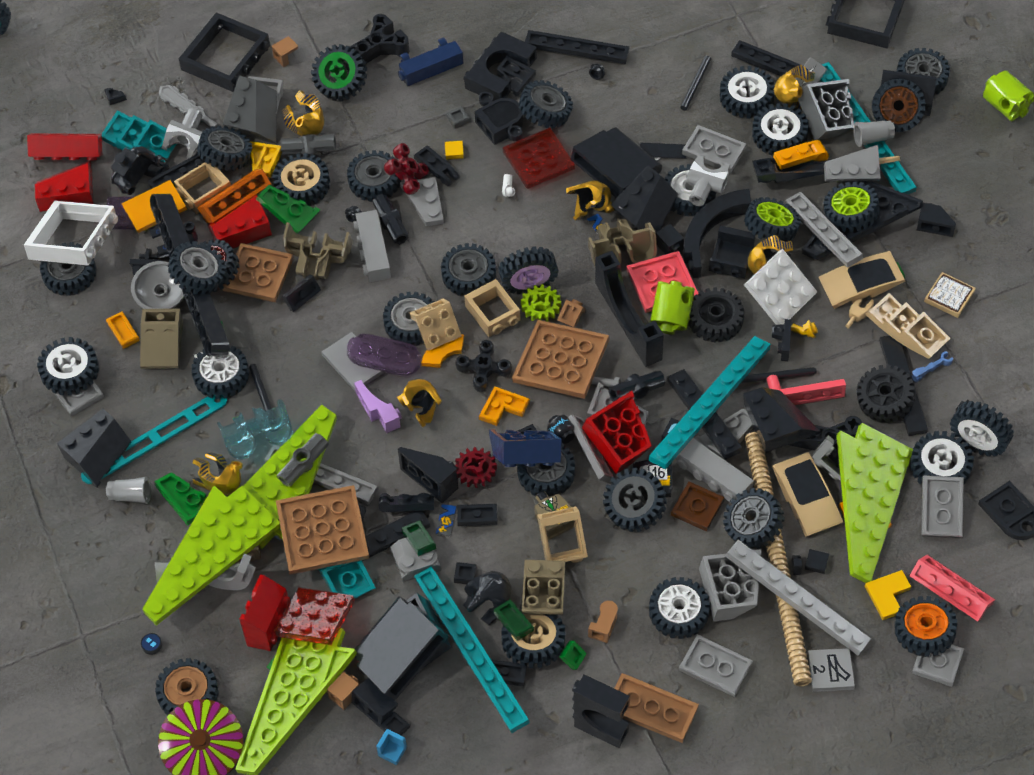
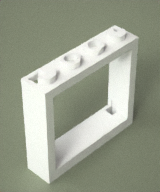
M54 201L24 244L28 259L89 265L118 222L114 206ZM63 219L99 222L83 248L46 245Z

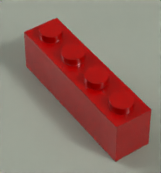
M31 133L27 135L28 157H34V160H43L45 157H51V160H61L62 157H69V160H79L80 157H86L87 160H97V157L103 155L102 134Z

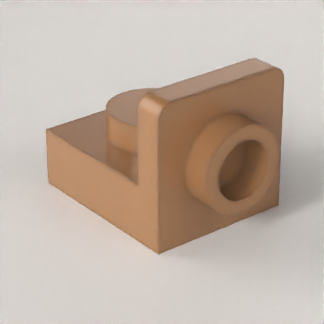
M574 299L572 302L566 300L557 321L575 328L582 312L585 313L586 311L582 307L583 303Z

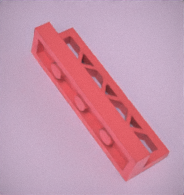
M929 555L920 558L910 574V577L976 621L981 620L987 608L993 605L995 601L994 598Z

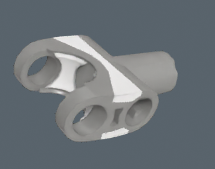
M192 108L188 109L182 124L171 120L165 133L162 149L167 151L173 144L179 143L187 148V159L196 155L198 152V142L202 131L197 130L203 117L202 113Z
M699 155L693 162L687 175L686 183L695 185L689 201L693 205L702 206L710 191L721 194L728 180L730 164L724 163V165L715 170L708 169L704 165L705 156Z

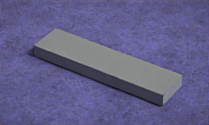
M571 414L568 418L574 425L573 431L598 479L611 483L610 479L614 476L604 457L582 429L585 422L584 419Z

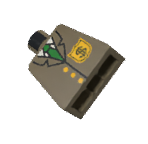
M543 491L536 496L538 504L534 506L535 517L538 522V514L566 509L571 506L560 494L549 498L547 493ZM574 520L546 526L548 540L575 527Z

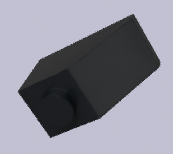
M923 203L916 231L953 237L956 223L940 205Z

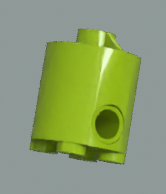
M1002 71L987 80L983 98L1012 122L1019 116L1023 118L1029 112L1028 107L1034 102V93L1008 71Z
M659 281L650 322L656 321L662 333L674 335L676 330H687L695 288L682 287V283L677 281H671L670 284Z

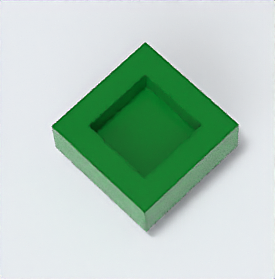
M569 641L559 657L572 670H577L587 653L575 641Z

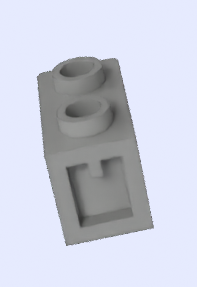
M828 435L813 452L812 458H814L813 461L820 468L825 467L833 479L841 481L840 469L824 457V455L829 456L834 450V439Z

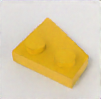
M250 141L252 143V170L263 169L266 176L271 178L282 154L281 146Z

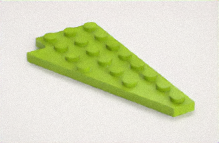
M323 405L297 429L243 486L278 520L276 500L306 495L310 493L325 450L313 462L311 470L304 472L291 487L282 484L277 478V474L293 458L294 451L302 448L315 433H319L329 441L337 416ZM281 527L259 544L261 549L275 535L283 541Z
M861 423L855 438L843 431L838 432L837 446L850 576L868 583L872 580L913 449Z
M214 486L142 609L143 613L157 626L238 562L244 554H248L281 527L280 521L243 486L239 487L228 497Z
M287 621L235 768L238 773L258 775L317 702L321 700L322 696L327 692V688L357 654L355 649L341 647L345 635L343 628Z

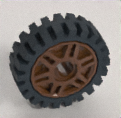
M893 79L882 84L875 92L872 100V112L875 120L891 121L894 124L895 132H905L915 127L921 121L926 107L921 89L913 82L905 79ZM895 101L903 102L904 107L901 111L894 109Z

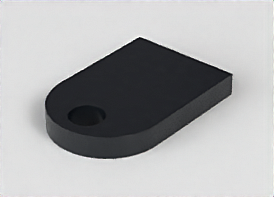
M1011 481L1006 482L979 500L978 505L1006 535L1016 540H1027L1034 537V506ZM1022 525H1029L1032 530L1025 531Z

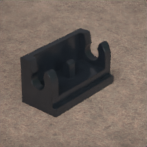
M369 678L352 691L351 703L379 728L398 707V703L385 695Z

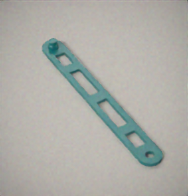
M215 395L213 398L207 396L132 440L126 451L147 438L152 443L126 459L121 455L118 460H115L116 464L110 467L111 470L108 472V475L220 410L227 404V398L221 395L220 402H215ZM205 404L210 408L198 416L193 412ZM184 416L188 420L187 423L163 437L157 433ZM81 473L82 481L86 484H92V482L83 473Z

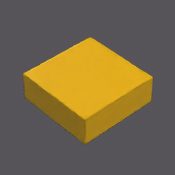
M462 141L445 142L446 160L464 158Z

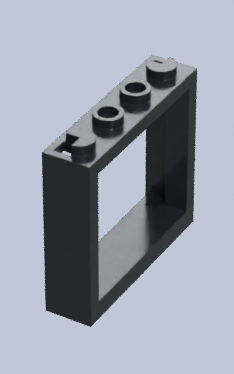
M835 0L836 4H832L831 16L827 17L825 26H828L827 34L888 48L905 0H893L895 3L884 33L838 22L845 0Z
M216 12L178 58L180 68L184 72L234 92L239 76L246 77V75H249L254 65L260 61L261 56L265 51H268L270 46L269 35ZM222 28L255 42L230 75L196 62Z

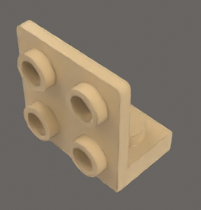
M444 298L409 312L411 319L418 325L427 350L434 349L461 337L451 304Z

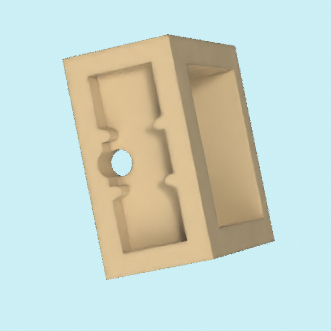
M203 163L174 181L176 190L184 200L189 210L192 209L196 214L200 213L197 208L198 206L231 185L227 177L216 166L215 168L212 167L211 163ZM210 177L217 187L194 200L186 190Z
M496 279L464 296L465 307L488 337L499 334L505 328L514 326L520 321V309ZM499 296L509 311L489 321L479 306Z
M576 506L537 515L545 560L580 562L583 558L588 557L580 512ZM574 520L579 548L551 554L546 526Z

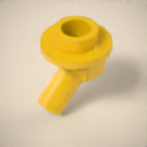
M810 320L803 327L796 324L791 326V331L800 335L815 338V334L818 333L815 323H811Z

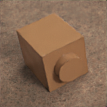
M343 672L327 688L329 699L345 710L351 703L352 691L359 686L360 682L355 676H349Z

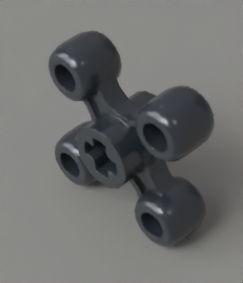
M483 340L480 343V354L475 359H469L466 355H460L455 361L456 369L459 372L463 373L468 370L476 372L477 376L474 377L473 387L477 392L487 390V377L493 372L503 377L509 376L512 372V364L509 360L502 359L499 362L492 360L490 356L494 353V344L490 340Z

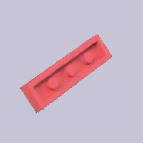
M770 375L766 379L770 389L780 390L794 405L845 397L846 383L844 379L781 389L776 375Z

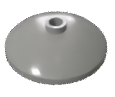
M155 261L141 267L134 275L131 282V293L134 301L142 309H173L184 299L183 291L179 288L180 284L176 285L173 282L174 279L170 278V273H168L169 262Z

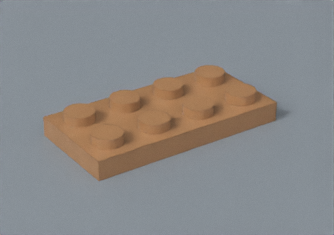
M622 673L614 688L630 696V705L622 719L683 743L699 708V704Z

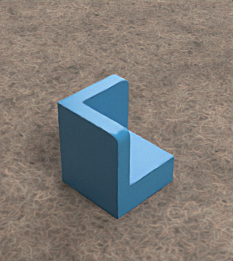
M386 729L376 746L378 756L395 765L398 764L407 749L405 737L389 729Z

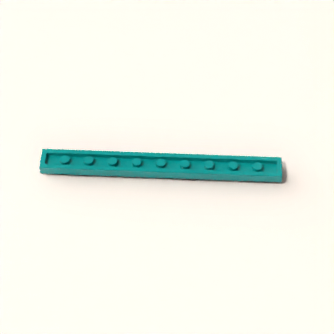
M829 62L822 64L827 68V71L819 82L841 80ZM851 94L849 102L853 110L854 123L871 122ZM885 141L864 145L865 148L878 145L879 158L894 156ZM899 161L879 164L880 170L894 190L907 195L916 192L917 187Z
M754 336L649 455V461L666 470L770 350L771 344Z
M432 566L415 575L414 577L510 732L514 733L530 723L528 717Z

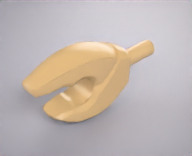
M862 298L856 300L850 307V320L845 326L850 328L854 321L859 322L866 318L865 314L873 308L874 300H871L865 308L860 307Z

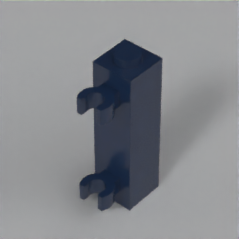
M444 37L438 39L440 44L438 48L411 59L407 52L401 54L402 60L399 63L400 71H398L400 80L404 81L408 87L464 64L463 52L456 41L447 43Z

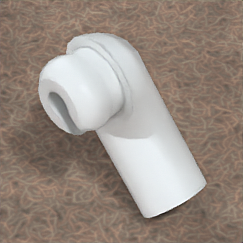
M504 174L502 194L505 197H512L515 194V189L512 188L513 175Z

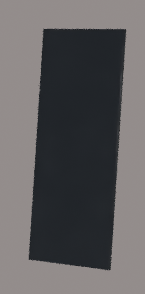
M640 142V147L652 157L686 159V156L682 154L686 144Z

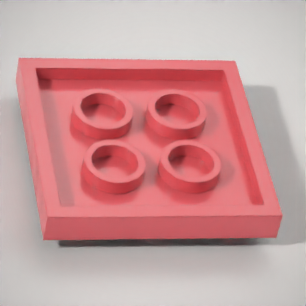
M679 251L627 265V272L645 313L652 312L659 281L669 284L671 281L681 282L682 287L695 288L694 296L698 295V291Z

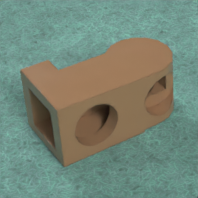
M605 601L600 605V616L597 623H590L588 637L608 643L618 616L616 603Z

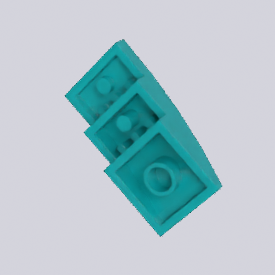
M118 110L102 132V141L118 149H132L133 147L143 146L154 152L155 156L162 155L166 160L177 145L173 144L167 151L162 149L167 128L152 120L146 122L135 115L131 118Z
M362 560L318 569L339 606L376 589Z

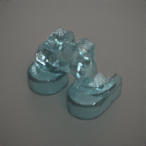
M281 399L277 401L278 407L267 411L262 408H252L254 418L247 421L244 420L240 412L239 416L232 418L234 423L222 427L221 423L217 422L225 447L232 457L246 459L251 456L256 447L254 435L262 433L266 440L273 445H283L289 441L293 430L285 404Z

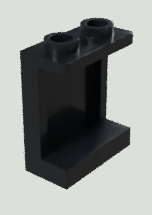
M720 225L715 249L709 262V271L745 279L748 270V256L754 249L756 235L754 236L749 231Z

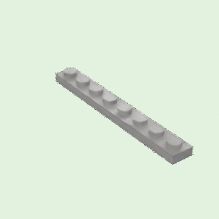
M737 540L725 555V557L845 647L850 648L857 656L870 641V637L740 540Z

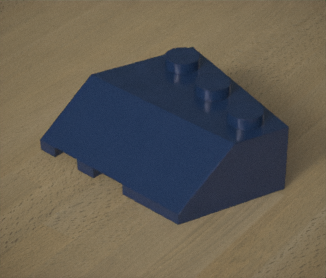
M489 429L493 456L505 467H516V464H524V466L531 467L535 466V463L552 466L557 462H561V438L551 431L526 430L524 434H521V432L514 430L497 433L496 429Z

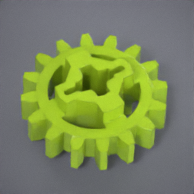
M541 284L540 288H537L534 285L533 290L528 288L527 293H523V299H521L522 312H525L526 318L531 316V321L535 319L542 321V319H545L546 322H549V317L554 319L555 313H560L561 296L557 295L556 289L551 291V286L544 288V285Z

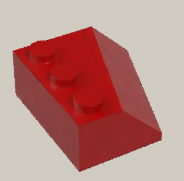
M260 574L252 591V601H247L246 614H241L239 620L248 647L271 651L273 644L277 643V631L279 626L283 625V613L285 608L289 607L290 597H288L286 588Z

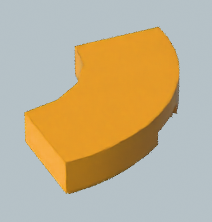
M461 334L460 338L434 349L426 350L421 365L440 368L447 357L454 354H462L464 334Z

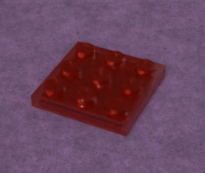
M551 128L502 147L504 155L527 189L575 169L574 162L570 160L571 158Z
M298 588L274 630L275 636L331 645L355 602L354 596Z

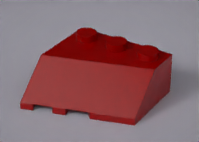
M91 161L38 181L35 184V200L39 211H48L54 201L94 204Z
M257 195L252 196L215 222L208 224L214 240H223L234 249L239 247L241 243L248 244L272 235L263 207L256 200Z
M630 391L588 417L582 426L584 432L616 474L635 462L652 446L645 425L641 421L639 408L635 404L633 391Z

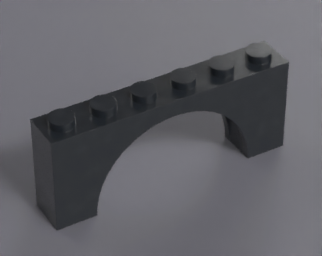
M613 251L595 257V284L644 366L647 367L662 361L664 334L656 321L644 324L637 315L625 289L621 264Z

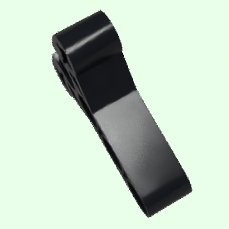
M385 14L375 15L370 35L350 46L357 51L366 64L380 55H397L400 57L401 54L406 52L409 54L410 52L407 35L401 29L394 33L393 22ZM343 63L342 65H343V66L348 70V72H349V70H350L349 64Z
M849 416L845 422L830 428L815 425L820 430V434L812 436L813 438H806L789 444V446L815 451L829 435L834 439V450L828 457L840 469L837 433L843 431L855 438L862 421L859 417Z

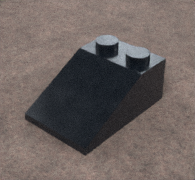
M403 447L398 448L400 470L428 493L434 494V497L439 502L443 503L459 489L457 467L453 462L446 461L440 456Z

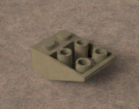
M142 309L141 369L179 368L183 318L180 309Z
M525 560L522 613L563 615L565 561Z

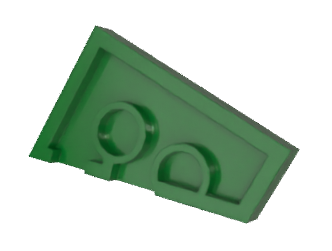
M268 185L256 198L284 225L289 222L297 234L321 210L317 207H310L306 205V202L298 201L271 185Z
M169 473L154 481L158 491L187 526L190 525L205 502L206 494L201 490L197 491L190 487L188 482L173 473Z

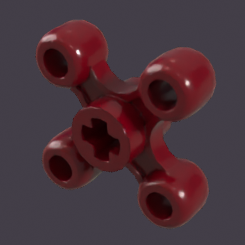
M400 143L393 149V154L397 159L387 161L384 164V170L389 175L396 174L400 180H405L403 185L405 193L413 195L420 189V184L416 179L424 178L428 174L429 169L424 163L417 164L413 158H408L410 153L409 147L405 143Z

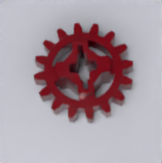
M474 447L473 451L467 448L466 454L459 453L460 458L455 459V466L457 467V477L460 478L461 484L467 482V487L474 484L475 488H478L480 483L482 486H485V481L492 482V477L496 476L497 463H495V457H491L490 451L484 453V448L477 451V448Z

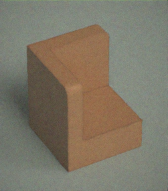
M289 36L272 45L273 57L283 67L289 65L288 54L298 49V45Z

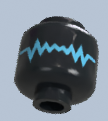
M555 415L550 418L547 431H551L561 438V443L566 444L575 437L574 425L566 415Z

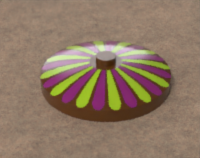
M207 699L188 701L176 707L164 720L158 737L160 757L172 775H228L237 765L244 743L240 723L232 711L216 701Z

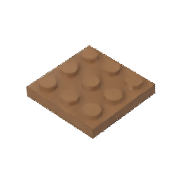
M241 243L236 253L240 265L237 269L238 274H234L235 279L229 280L230 284L228 286L226 284L223 285V291L276 303L294 259L293 254Z

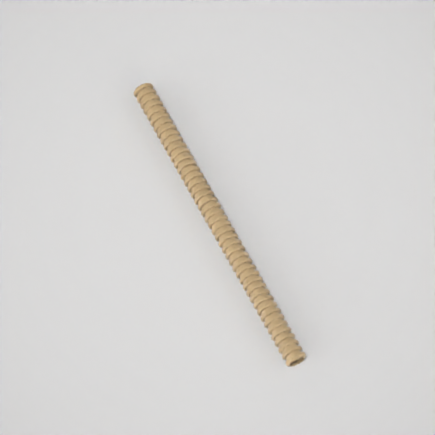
M751 432L745 436L754 480V488L756 490L758 488L763 491L766 490L774 496L764 448L757 433ZM778 529L780 535H774L773 537L776 540L773 542L769 540V545L766 546L768 548V558L770 559L769 563L791 578L785 546H783L781 529ZM776 595L784 638H786L785 643L787 644L786 648L788 650L791 672L793 673V683L796 686H806L812 682V678L810 677L811 673L808 660L806 659L807 654L805 653L806 649L804 648L805 644L803 642L800 619H798V611Z

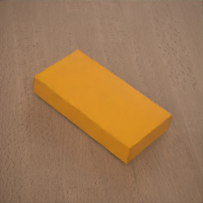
M123 311L106 319L108 326L123 349L140 341Z

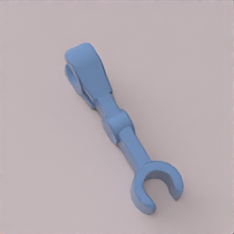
M945 351L941 354L939 360L929 363L926 367L916 368L912 371L913 381H920L928 372L934 371L940 365H951L953 357L945 359L948 356V352Z

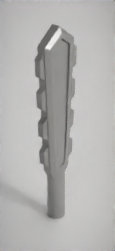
M171 85L160 86L159 97L165 103L169 102L170 106L175 109L178 108L183 114H186L188 109H197L202 113V122L209 127L214 126L216 128L219 126V124L205 115L204 109L201 106H196V102L189 100L188 96L184 93H180L177 87Z

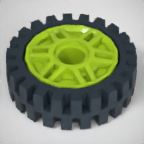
M845 182L846 186L839 184L838 188L833 187L832 191H829L824 198L825 217L838 230L841 228L843 232H846L847 229H849V232H854L856 228L857 231H860L861 227L865 229L868 227V224L872 225L877 215H879V201L877 193H875L873 188L871 189L869 185L865 186L862 182L859 185L857 182H853L852 185H850V182Z
M761 197L754 199L750 203L744 222L745 226L748 227L747 229L752 231L754 236L758 235L759 239H767L777 235L781 241L788 242L795 238L801 218L798 217L799 214L795 212L794 208H790L789 204L784 205L783 201L777 202L775 198L770 200L769 197H766L764 200Z

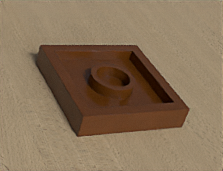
M688 482L672 509L671 516L707 532L724 502V497L692 482Z

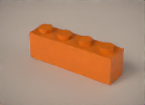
M255 169L197 208L206 223H213L265 189L268 185H271L263 169Z

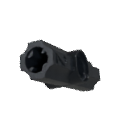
M377 195L373 200V205L379 214L384 230L387 229L394 244L400 245L405 243L409 235L402 224L397 208L394 209L387 195Z
M654 371L643 376L632 374L625 382L609 387L610 399L614 402L630 391H633L636 399H641L649 391L665 385L664 374L661 371Z

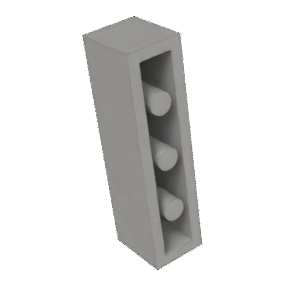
M377 210L356 213V221H353L355 232H359L356 238L358 247L362 246V250H359L361 261H365V265H362L364 276L368 275L369 282L390 279V266Z
M694 438L676 457V463L680 468L688 470L697 480L705 482L711 490L722 494L728 502L732 498L737 500L736 495L738 493L743 495L744 490L750 492V489L753 488L754 480Z

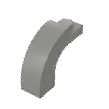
M244 554L240 563L232 565L212 581L209 586L233 591L245 589L249 585L256 568L249 564L252 556Z

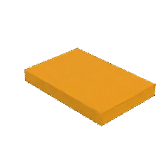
M171 180L121 203L138 233L157 225L150 207V197L152 194H171L178 212L181 213L187 210L185 203Z

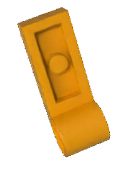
M814 140L774 152L773 158L782 170L811 160L826 161L829 158V154L820 140Z

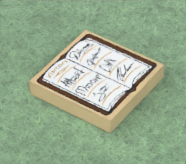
M942 272L925 297L924 302L958 318L976 288Z

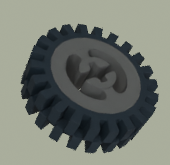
M632 468L633 471L630 472L629 469L624 470L625 474L617 473L618 478L612 477L610 479L612 484L606 485L607 492L603 494L605 498L603 504L606 513L616 526L619 525L623 530L628 529L629 532H633L634 529L637 532H641V528L644 527L647 530L650 528L649 525L651 523L653 526L657 524V518L661 519L663 517L661 512L666 510L664 504H667L666 492L656 476L654 477L650 471L647 473L645 469L638 471L637 468ZM644 491L648 493L647 502L642 495ZM623 498L628 505L627 508L622 506Z

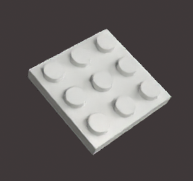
M783 249L779 250L744 284L776 325L784 324L785 319H791L817 293L816 289Z

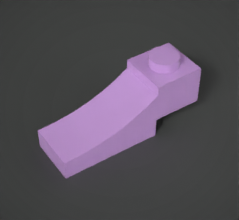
M362 380L355 382L356 394L371 422L379 419L386 433L400 428V419L402 417L398 408L394 409L392 403L386 404L375 397L366 388Z

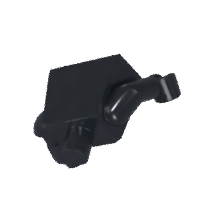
M143 146L133 147L132 149L124 148L121 153L116 154L115 162L111 166L113 171L111 183L116 184L123 194L132 195L135 192L136 184L149 168L152 160L160 168H164L159 164L160 160H165L166 162L167 160L162 155L155 156L154 152Z

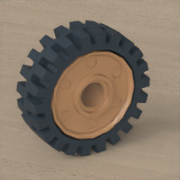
M186 658V662L179 659L178 664L170 663V668L166 666L163 669L164 673H160L158 676L159 680H156V697L161 709L167 716L176 707L188 701L207 699L217 702L219 691L216 677L209 666L207 667L206 663H200L197 659L192 661L191 658ZM191 688L190 691L183 692L184 689Z

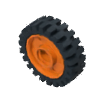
M918 596L917 601L915 598H911L910 602L906 601L903 603V607L900 606L895 619V635L897 641L902 643L904 649L908 647V652L913 653L915 650L918 656H921L923 652L925 657H929L932 652L933 656H937L939 651L941 654L944 653L946 648L949 649L955 641L957 619L955 612L952 613V608L950 606L947 607L946 602L943 601L940 604V599L938 598L931 601V596H927L926 600H923V596Z

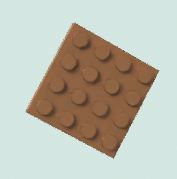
M537 320L513 374L512 381L517 384L585 399L608 345L609 335Z
M354 485L276 500L289 574L369 559Z

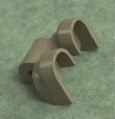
M617 219V227L610 228L608 223L605 222V224L598 225L600 240L592 241L591 237L588 238V248L591 252L594 267L595 257L613 251L621 264V252L618 246L625 244L627 245L628 255L633 263L655 258L657 254L656 234L650 222L645 223L644 229L636 231L630 228L626 219Z
M287 222L283 236L284 248L287 253L299 257L295 272L297 275H302L303 278L311 274L316 280H319V278L327 279L330 273L331 262L343 263L351 252L353 239L349 232L346 233L344 242L335 241L329 237L328 233H325L322 243L323 247L319 254L312 252L316 245L317 233L313 231L312 237L297 234L292 229L290 223Z

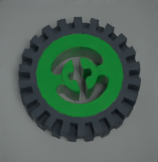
M339 44V47L332 45V49L326 47V52L323 53L321 51L319 53L321 55L320 58L316 56L314 59L316 64H312L314 70H311V75L313 76L312 81L315 83V87L325 97L331 98L334 101L336 99L343 101V98L349 100L350 95L355 97L357 95L355 92L357 90L360 92L362 90L360 86H364L366 83L364 81V78L367 79L365 61L350 46L346 45L345 47L343 44ZM343 63L349 64V74L347 73L348 70L342 65ZM330 72H331L330 75L336 80L335 83L330 82V79H329V73H330Z

